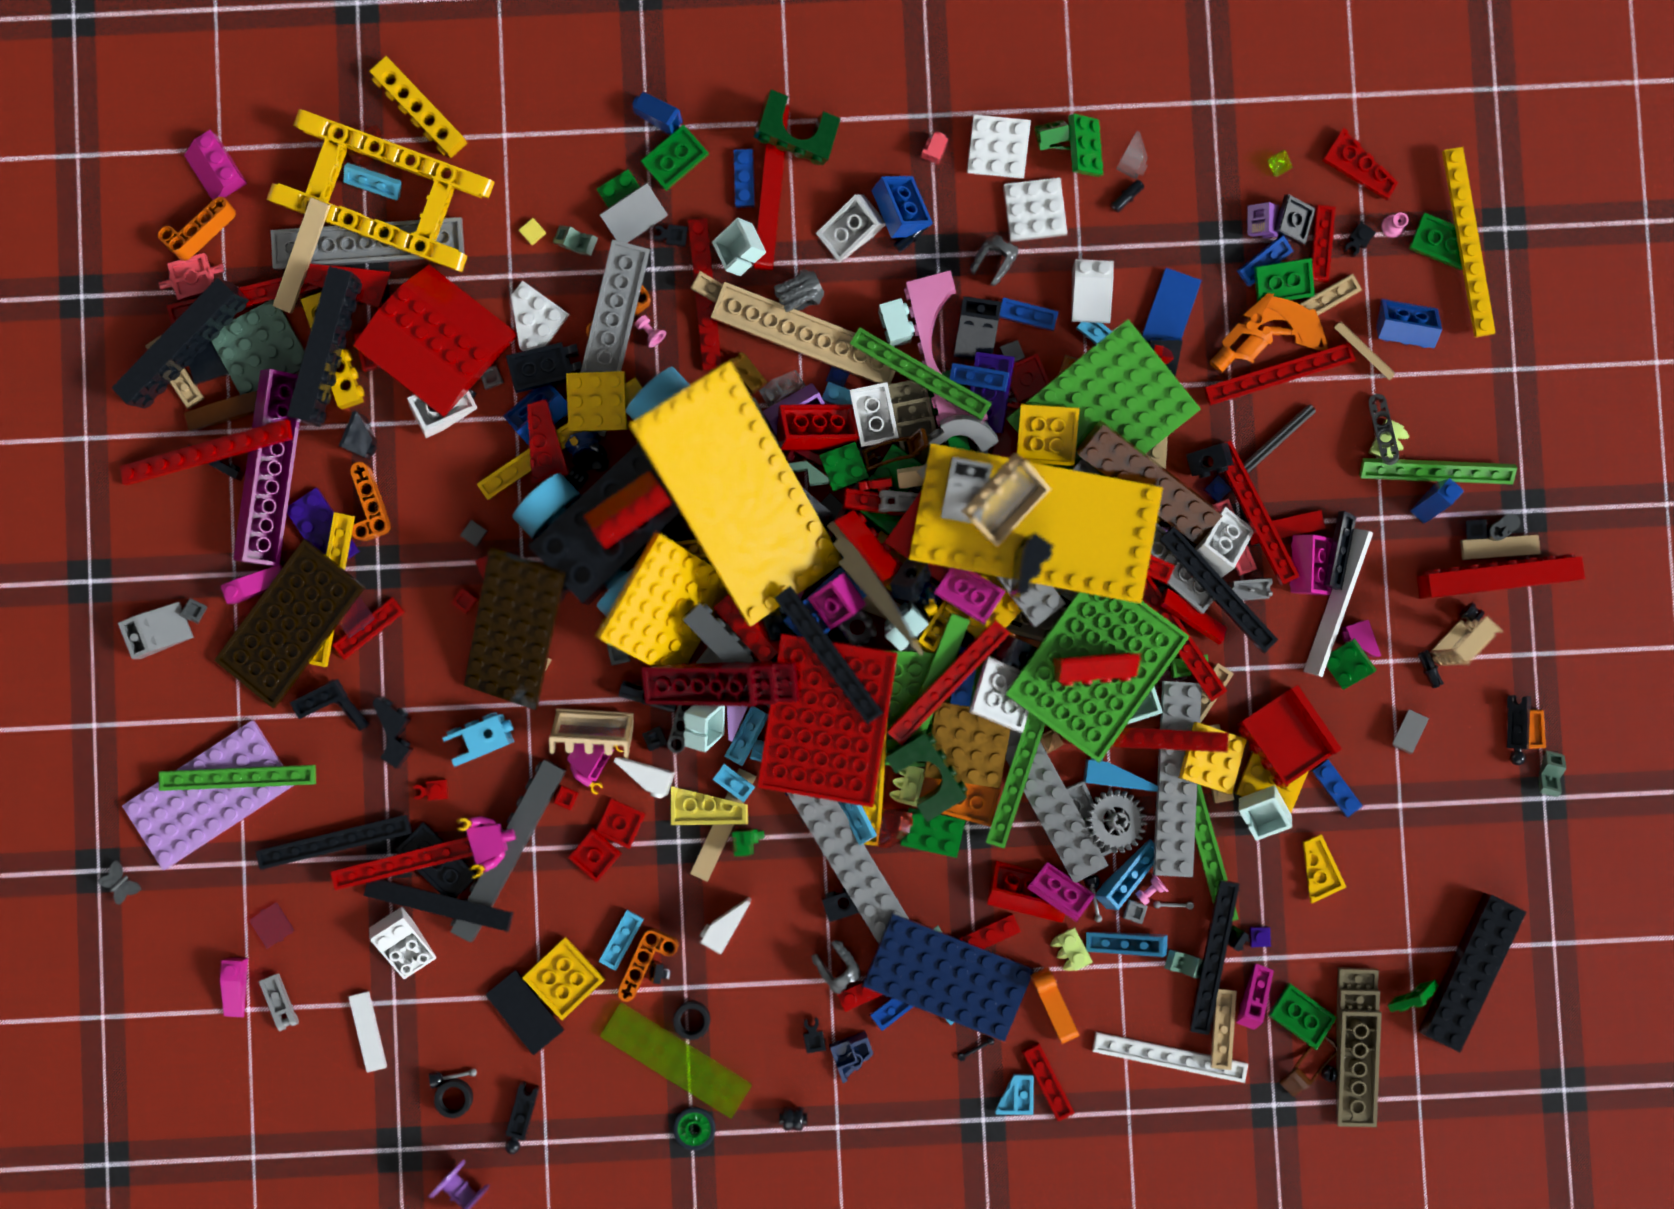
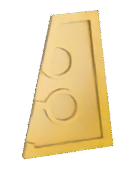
M1322 834L1303 841L1310 903L1319 901L1346 888Z

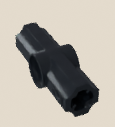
M624 680L622 682L619 697L675 712L677 705L646 704L644 686Z

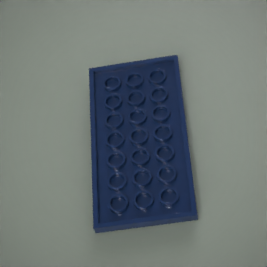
M892 913L862 985L870 990L1005 1042L1030 982V975L1033 974L1034 969Z

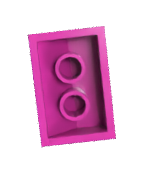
M209 130L193 140L184 156L212 200L217 197L225 198L247 184L216 134Z
M1293 535L1291 543L1292 562L1300 577L1290 581L1291 593L1331 595V588L1324 585L1333 538L1318 535Z

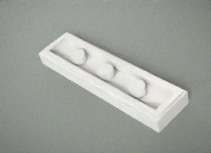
M367 991L349 996V1001L366 1071L368 1073L386 1068L387 1063L370 993Z

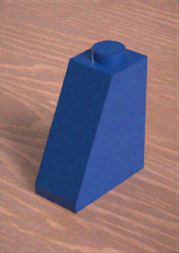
M642 92L640 96H636L632 105L635 114L670 136L678 130L683 122L679 109L645 92Z
M1451 478L1437 482L1416 503L1410 512L1425 524L1450 507L1464 490Z

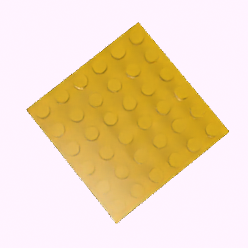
M655 532L596 636L651 666L688 664L701 638L683 621L682 617L698 602L701 605L706 603L713 611L711 615L715 617L717 611L714 607L728 594V591L713 566Z

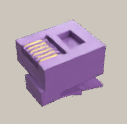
M1271 202L1249 205L1248 235L1252 237L1262 236L1265 239L1278 237V233L1274 229L1278 219L1279 205Z

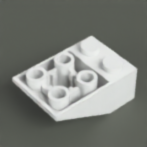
M400 907L369 928L370 940L403 979H406L437 958L417 925L403 907Z

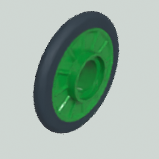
M690 1107L680 1112L673 1124V1134L676 1141L688 1150H700L708 1146L713 1140L716 1131L713 1117L706 1110L698 1107ZM697 1124L700 1131L692 1134L689 1131V1126Z

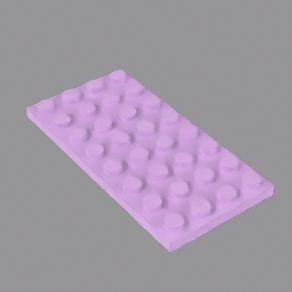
M252 720L176 771L283 766L256 722ZM159 782L122 805L162 870H166L294 785L159 791Z

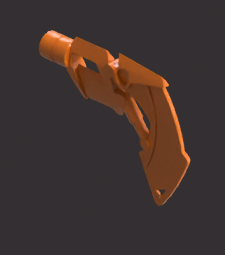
M1267 293L1243 315L1249 319L1244 324L1238 323L1222 340L1223 347L1209 363L1220 373L1234 359H1243L1254 363V359L1260 352L1273 342L1272 335H1294L1296 344L1318 351L1327 350L1325 334L1316 310L1307 309L1296 302L1273 297L1274 294ZM1272 320L1287 321L1291 327L1263 326L1260 330L1258 329L1260 325ZM1241 334H1249L1250 336L1236 352L1230 349V346ZM1320 340L1322 341L1323 347H1319Z

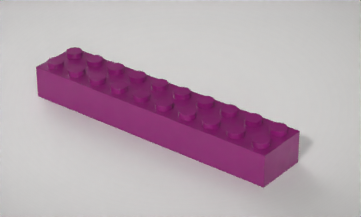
M274 369L260 370L252 429L287 419L290 420L293 439L248 452L233 555L234 561L267 566H279L300 424V422L287 416L298 379L296 374Z

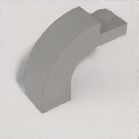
M953 415L941 420L940 426L942 429L934 430L928 438V443L931 446V444L940 445L953 436L964 435L973 439L982 452L999 442L997 435L986 422L970 415Z

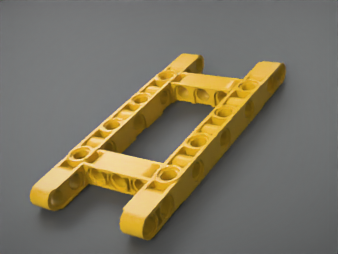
M298 110L293 126L303 130L306 134L324 140L306 193L280 183L278 185L272 183L266 200L305 214L310 198H315L331 205L325 220L326 223L459 272L463 271L468 256L458 251V249L436 242L455 189L481 199L482 197L489 199L494 181L308 111ZM343 131V136L337 139V133ZM379 144V149L376 152H372L373 146ZM348 149L434 181L431 192L426 197L427 203L423 214L421 213L419 216L421 219L416 232L408 233L391 224L377 219L373 220L356 211L329 203ZM415 157L414 164L408 165V160ZM451 171V176L444 179V173ZM353 216L352 223L347 225V218ZM388 229L389 235L386 238H382V232ZM425 243L424 250L418 251V245Z

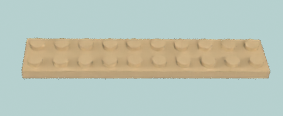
M724 282L711 319L874 383L881 384L887 382L891 384L895 373L893 369L850 345L856 333L795 309L785 312L783 304Z

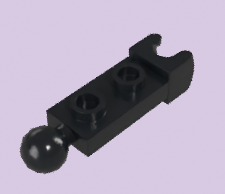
M1508 695L1507 748H1514V751L1510 754V761L1518 766L1522 765L1526 759L1522 749H1529L1531 696H1523L1522 702L1519 704L1516 695Z
M522 1081L519 1085L506 1131V1136L511 1137L505 1144V1150L509 1154L519 1152L520 1143L518 1140H525L540 1090L539 1085L531 1093L526 1091L525 1081Z

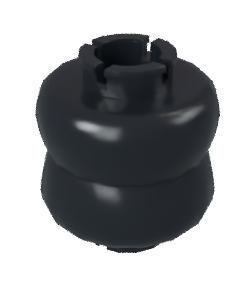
M786 1106L784 1111L780 1112L779 1124H783L785 1131H802L803 1125H807V1112L804 1113V1109L801 1106Z

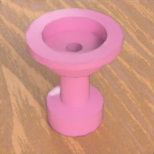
M1399 212L1386 217L1382 223L1384 234L1391 238L1400 236L1408 224V216L1405 213Z
M643 315L635 322V326L638 330L643 329L649 335L647 338L648 346L652 348L664 339L666 331L654 330L649 325L650 319Z
M1153 875L1151 879L1152 885L1144 892L1139 890L1135 893L1144 905L1150 902L1149 897L1156 891L1160 893L1168 892L1166 886L1156 875Z

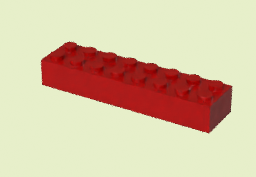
M1575 553L1519 561L1512 560L1501 563L1442 569V573L1441 569L1423 572L1422 576H1417L1419 598L1427 599L1571 582L1586 578L1583 557H1575Z

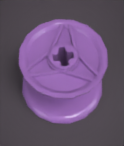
M463 1159L448 1173L428 1197H434L443 1189L451 1197L450 1201L454 1200L462 1209H470L490 1185H484L477 1193L469 1187L468 1182H464L456 1174L465 1164Z

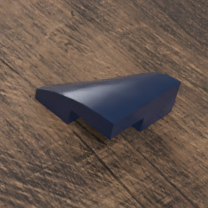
M865 1031L829 1044L842 1083L848 1080L847 1077L854 1070L857 1071L861 1068L864 1061L869 1060L874 1055Z

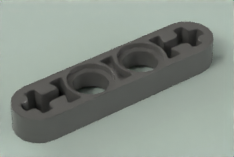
M1374 394L1369 399V409L1381 459L1386 465H1393L1399 460V450L1387 401L1383 395ZM1376 400L1380 402L1381 411L1377 412ZM1378 417H1385L1388 421L1384 425H1379L1376 420ZM1383 434H1389L1392 438L1389 442H1382L1380 437ZM1388 447H1390L1391 454H1393V459H1389L1387 456Z

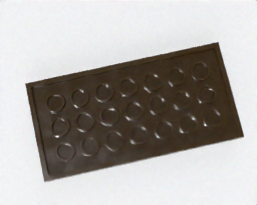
M304 539L214 661L270 707L276 708L366 587L310 541Z
M495 548L489 550L464 686L534 710L537 709L566 572Z

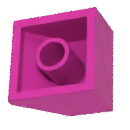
M842 573L808 598L830 630L867 605L845 573Z

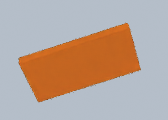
M924 777L919 799L936 789L941 783V779ZM965 783L968 789L966 791L967 798L941 813L991 827L1001 789Z

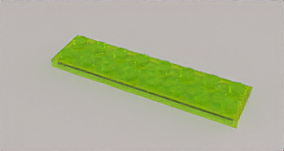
M622 1002L600 1035L604 1040L731 1119L752 1086L747 1080Z

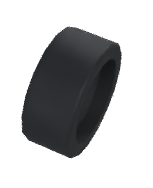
M687 1001L681 1004L673 1018V1025L677 1034L688 1040L702 1037L709 1028L711 1021L710 1013L706 1006L697 1001ZM696 1009L702 1014L703 1025L699 1030L690 1032L682 1027L680 1019L684 1011Z
M453 1078L445 1081L437 1089L434 1096L436 1110L446 1118L454 1119L461 1117L469 1110L473 1103L472 1088L461 1079ZM450 1087L461 1089L465 1095V1102L459 1109L451 1110L443 1104V1093Z

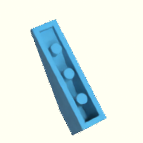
M1092 758L1091 760L1086 759L1083 779L1085 783L1158 792L1157 785L1109 762H1105L1103 758L1100 763Z
M1151 839L1113 873L1096 892V899L1106 909L1119 910L1153 867L1154 842Z
M1086 932V950L1098 953L1164 957L1167 955L1168 935Z

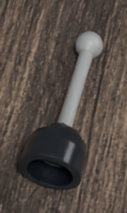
M1098 875L1084 878L1086 888L1096 894L1095 890L1100 885ZM1094 897L1095 921L1101 922L1102 916L1099 914L1098 902L1096 897Z
M473 1068L468 1072L443 1076L439 1072L429 1073L431 1089L438 1088L443 1084L444 1080L468 1075L475 1076L477 1070Z

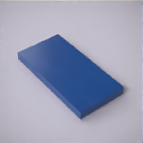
M1165 268L1142 333V337L1146 342L1149 343L1150 338H1182L1202 280Z

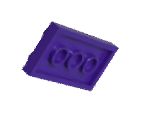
M976 352L974 367L1010 373L1006 392L971 386L970 389L973 393L991 402V406L987 411L988 420L986 421L994 432L1003 433L1015 357Z
M315 488L289 505L287 514L303 538L310 541L326 554L334 511L319 488ZM352 538L347 560L360 552Z

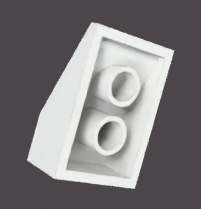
M854 195L816 234L835 258L841 262L874 237L886 224L864 195Z
M1075 259L1072 269V322L1110 323L1114 261Z
M887 382L850 390L861 448L899 438Z
M469 390L445 417L438 414L416 395L407 398L409 407L425 438L445 430L477 409Z
M1224 507L1220 512L1222 514L1221 519L1195 547L1196 551L1221 578L1235 568L1254 533L1250 525L1227 507Z
M623 757L615 758L614 762L646 791L651 792L650 796L662 798L669 794L674 771Z
M746 898L713 920L711 925L706 924L700 935L703 938L701 943L722 954L752 898Z

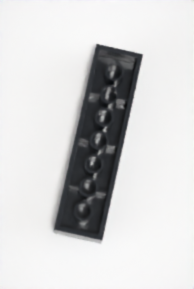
M332 266L328 268L287 414L288 417L298 422L321 427V423H324L326 419L325 409L326 405H329L331 401V387L336 383V369L341 365V351L346 347L347 339L345 337L347 331L351 329L352 320L350 319L352 312L354 313L357 308V294H360L362 290L361 280L351 271Z
M218 277L114 384L112 389L128 405L144 409L154 403V399L167 389L170 381L177 379L180 376V372L192 364L193 358L198 353L203 352L211 340L218 337L220 330L224 326L229 325L238 312L245 309L249 299L235 284Z
M1483 892L1418 1032L1461 1053L1527 913L1526 911L1494 895Z

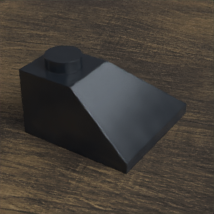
M353 410L339 446L347 451L370 459L376 452L377 441L367 417Z

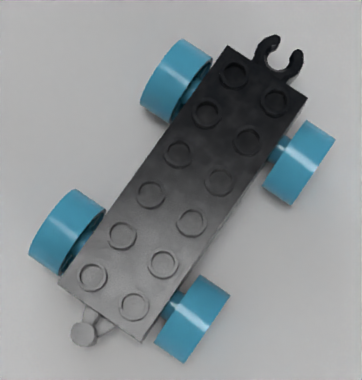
M669 367L641 389L628 405L626 413L635 421L690 386V384L674 367ZM638 442L582 496L561 473H557L538 486L519 505L512 518L534 540L529 547L544 562L543 565L566 572L559 604L563 601L565 595L571 591L583 604L589 606L603 591L608 589L609 591L596 606L607 617L635 567L629 572L626 570L643 555L655 532L663 536L683 515L642 445ZM650 471L672 504L606 549L592 531L584 515Z

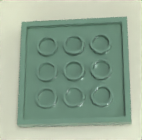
M274 300L267 301L234 319L229 325L224 326L220 330L218 337L211 340L240 395L258 390L260 370L274 369L292 374H297L300 371L305 350L284 311L273 306Z

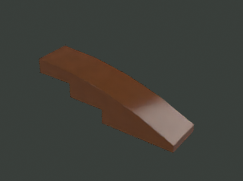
M257 391L221 400L184 413L189 431L195 432L208 426H216L229 420L235 421L253 414Z

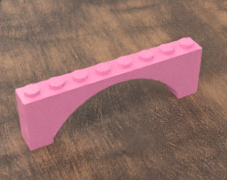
M951 270L906 282L907 289H904L906 299L911 300L912 304L909 307L911 318L915 317L916 324L913 325L915 335L920 336L921 340L918 343L919 352L925 356V361H922V363L940 374L942 373L933 359L931 339L933 327L940 310L950 296L956 294ZM934 394V397H931L933 408H937L939 413L936 416L938 427H940L941 420L953 415L972 416ZM987 413L982 419L983 421L988 420Z

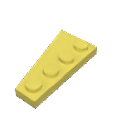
M671 786V825L748 824L747 804Z

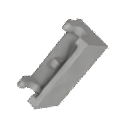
M1272 578L1229 582L1231 589L1242 601L1269 599L1273 595V592L1270 590V585L1273 584Z
M1409 709L1392 743L1393 746L1408 754H1412L1429 718Z

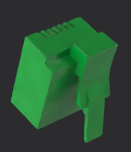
M1064 120L1035 126L1036 138L1038 139L1037 146L1040 150L1049 148L1071 150V146L1056 144L1070 140L1069 126Z
M745 829L732 832L734 857L752 855L754 853L753 844L759 843L758 840L765 838L764 831L758 832L757 829Z

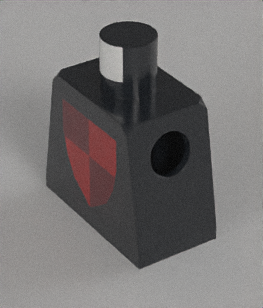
M1150 338V347L1172 374L1176 376L1183 342L1182 338Z

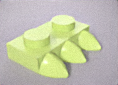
M1387 418L1384 420L1382 425L1387 423ZM1392 421L1398 450L1400 451L1404 448L1398 439H1407L1409 435L1404 426ZM1383 434L1380 437L1382 442H1389L1392 438L1389 434ZM1375 438L1368 453L1381 459L1377 439ZM1388 447L1387 456L1389 459H1393V454H1391L1390 447Z
M908 766L899 772L904 777L893 780L895 786L901 790L892 791L889 795L899 803L917 807V800L920 797L924 781V769Z
M1075 927L1057 935L1050 944L1052 947H1063L1058 952L1057 958H1069L1064 964L1063 970L1077 971L1093 963Z

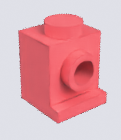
M935 132L932 139L928 138L921 158L939 165L947 146L948 138L943 133Z

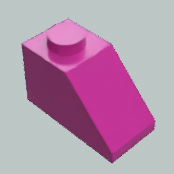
M1362 620L1342 627L1343 632H1341V636L1345 643L1355 638L1366 655L1372 658L1381 656L1369 620Z

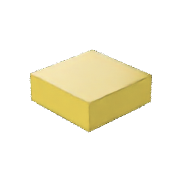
M534 218L519 229L531 245H534L546 234Z

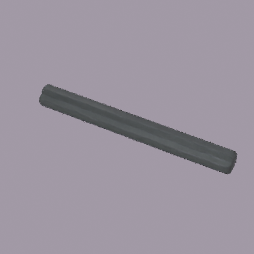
M1311 404L1307 405L1246 460L1243 465L1247 473L1316 412V409Z

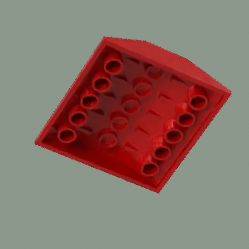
M428 265L404 282L377 310L353 347L438 414L445 417L515 340L517 332L435 268Z

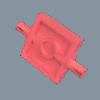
M205 253L195 255L186 261H174L167 264L170 272L169 280L159 282V287L161 290L172 287L175 290L178 301L197 297L214 282V274L224 272V267L222 264L211 267Z

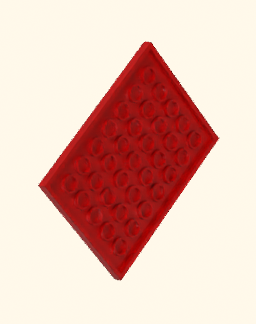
M782 633L777 662H796L799 700L797 702L770 704L757 788L873 808L898 653L833 642L884 712L867 725L804 637Z

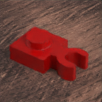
M892 476L859 481L860 490L877 488L878 491L889 490V487L893 485Z
M447 779L427 781V787L423 785L413 786V789L418 788L421 790V795L414 796V799L419 800L426 795L428 796V801L449 799Z

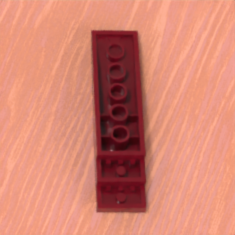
M725 662L641 667L646 704L754 707L756 704H776L777 702H797L799 700L796 662Z

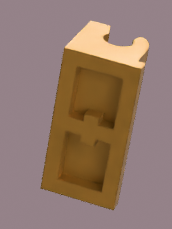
M740 352L735 359L729 360L739 378L752 394L768 383L745 353Z

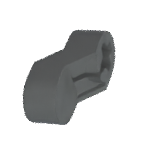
M1507 514L1499 518L1488 527V538L1492 541L1506 538L1519 528L1520 518L1515 514Z

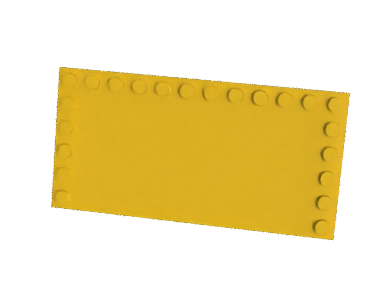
M730 361L629 424L748 626H752L780 607L774 597L790 585L799 594L840 566L839 562L842 560L840 554L833 545L827 531Z
M931 444L909 560L1012 579L1015 552L1024 538L1035 532L1054 545L1051 550L1053 552L1051 558L1047 562H1043L1041 573L1036 579L1033 578L1030 583L1129 602H1142L1163 487L1028 462L1051 489L997 547L988 541L972 523L941 518L953 457L991 464L990 479L1010 458ZM1020 465L1014 471L1017 475L1014 480L1007 478L1000 486L1003 492L1000 495L993 493L987 500L989 507L983 510L980 521L987 531L1033 482Z

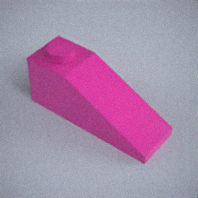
M282 565L274 566L221 585L227 604H238L264 593L283 568Z
M228 957L221 960L220 983L224 1016L244 1017L248 958Z
M1259 964L1254 965L1240 1004L1237 1024L1255 1030L1263 1023L1274 970Z

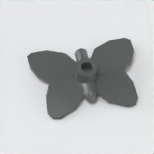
M114 861L111 864L109 875L103 876L98 880L99 885L111 888L110 891L114 892L113 897L117 905L121 904L127 895L136 894L141 890V886L137 882L132 880L126 881L128 876H123V869L118 861Z

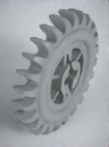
M1108 790L1107 795L1102 792L1101 799L1095 797L1096 804L1090 803L1092 810H1087L1090 817L1086 818V821L1090 822V824L1086 828L1092 830L1089 836H1095L1093 842L1099 841V848H1103L1105 845L1106 852L1112 849L1113 853H1117L1118 850L1124 853V847L1127 850H1132L1130 844L1137 846L1138 843L1135 839L1142 840L1143 838L1139 833L1146 832V830L1141 828V826L1147 825V822L1141 821L1142 818L1147 816L1146 814H1140L1144 807H1137V804L1140 802L1139 800L1132 802L1134 795H1129L1126 798L1127 791L1122 792L1121 795L1120 790H1115L1114 795L1112 790ZM1114 807L1120 808V812L1116 813ZM1107 812V814H1108L1107 818H1106V819H1103L1105 813ZM1103 822H1106L1109 828L1108 831L1104 828ZM1113 830H1115L1118 836L1112 835L1110 833Z

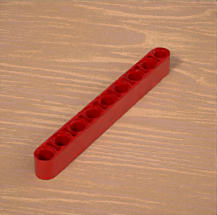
M786 104L783 113V125L786 131H788L789 104ZM769 143L766 144L757 228V234L766 253L754 263V269L773 271L785 151L778 150L776 146Z

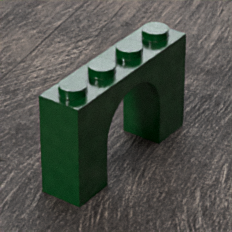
M771 89L765 96L753 137L757 138L761 143H769L776 146L778 150L791 152L798 158H806L815 165H824L829 160L841 118L823 111L817 118L812 137L806 140L796 139L786 131L783 125V113L789 96Z
M924 729L907 739L902 745L899 744L887 751L885 758L895 773L918 761L930 762L940 770L942 780L939 786L917 800L918 809L926 821H929L965 800L968 789L965 783L959 781L956 777L958 773L952 764L949 766L945 760L947 756L943 749H938L936 746L937 740L934 735Z

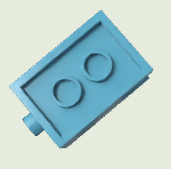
M495 712L482 717L484 720L482 722L478 719L465 724V729L463 730L459 727L446 732L448 736L443 737V741L463 735L469 750L468 753L452 759L454 767L515 742L510 732L514 730L511 720H505L503 714L498 715Z

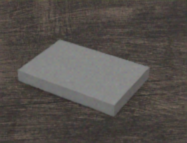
M647 182L599 214L616 241L624 243L630 242L668 216Z

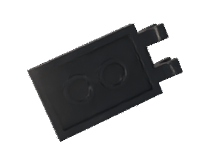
M561 342L506 355L515 393L565 382L566 373H580L582 368L581 361L570 364L569 357L579 356L577 345L573 344L563 347Z

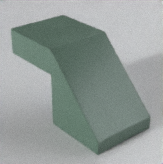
M560 225L553 243L579 254L591 256L598 238L594 235L580 233L570 226Z
M809 462L788 463L793 473L808 471L810 486L829 484L828 477Z
M1547 750L1544 752L1538 777L1540 793L1558 798L1561 795L1560 778L1567 769L1565 755Z
M1169 950L1164 968L1199 979L1203 959L1179 951Z

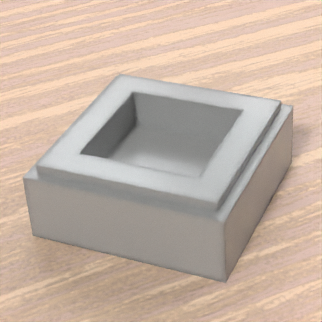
M1128 899L1123 918L1142 924L1148 906Z

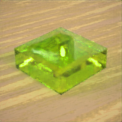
M1285 150L1267 159L1275 177L1293 168Z

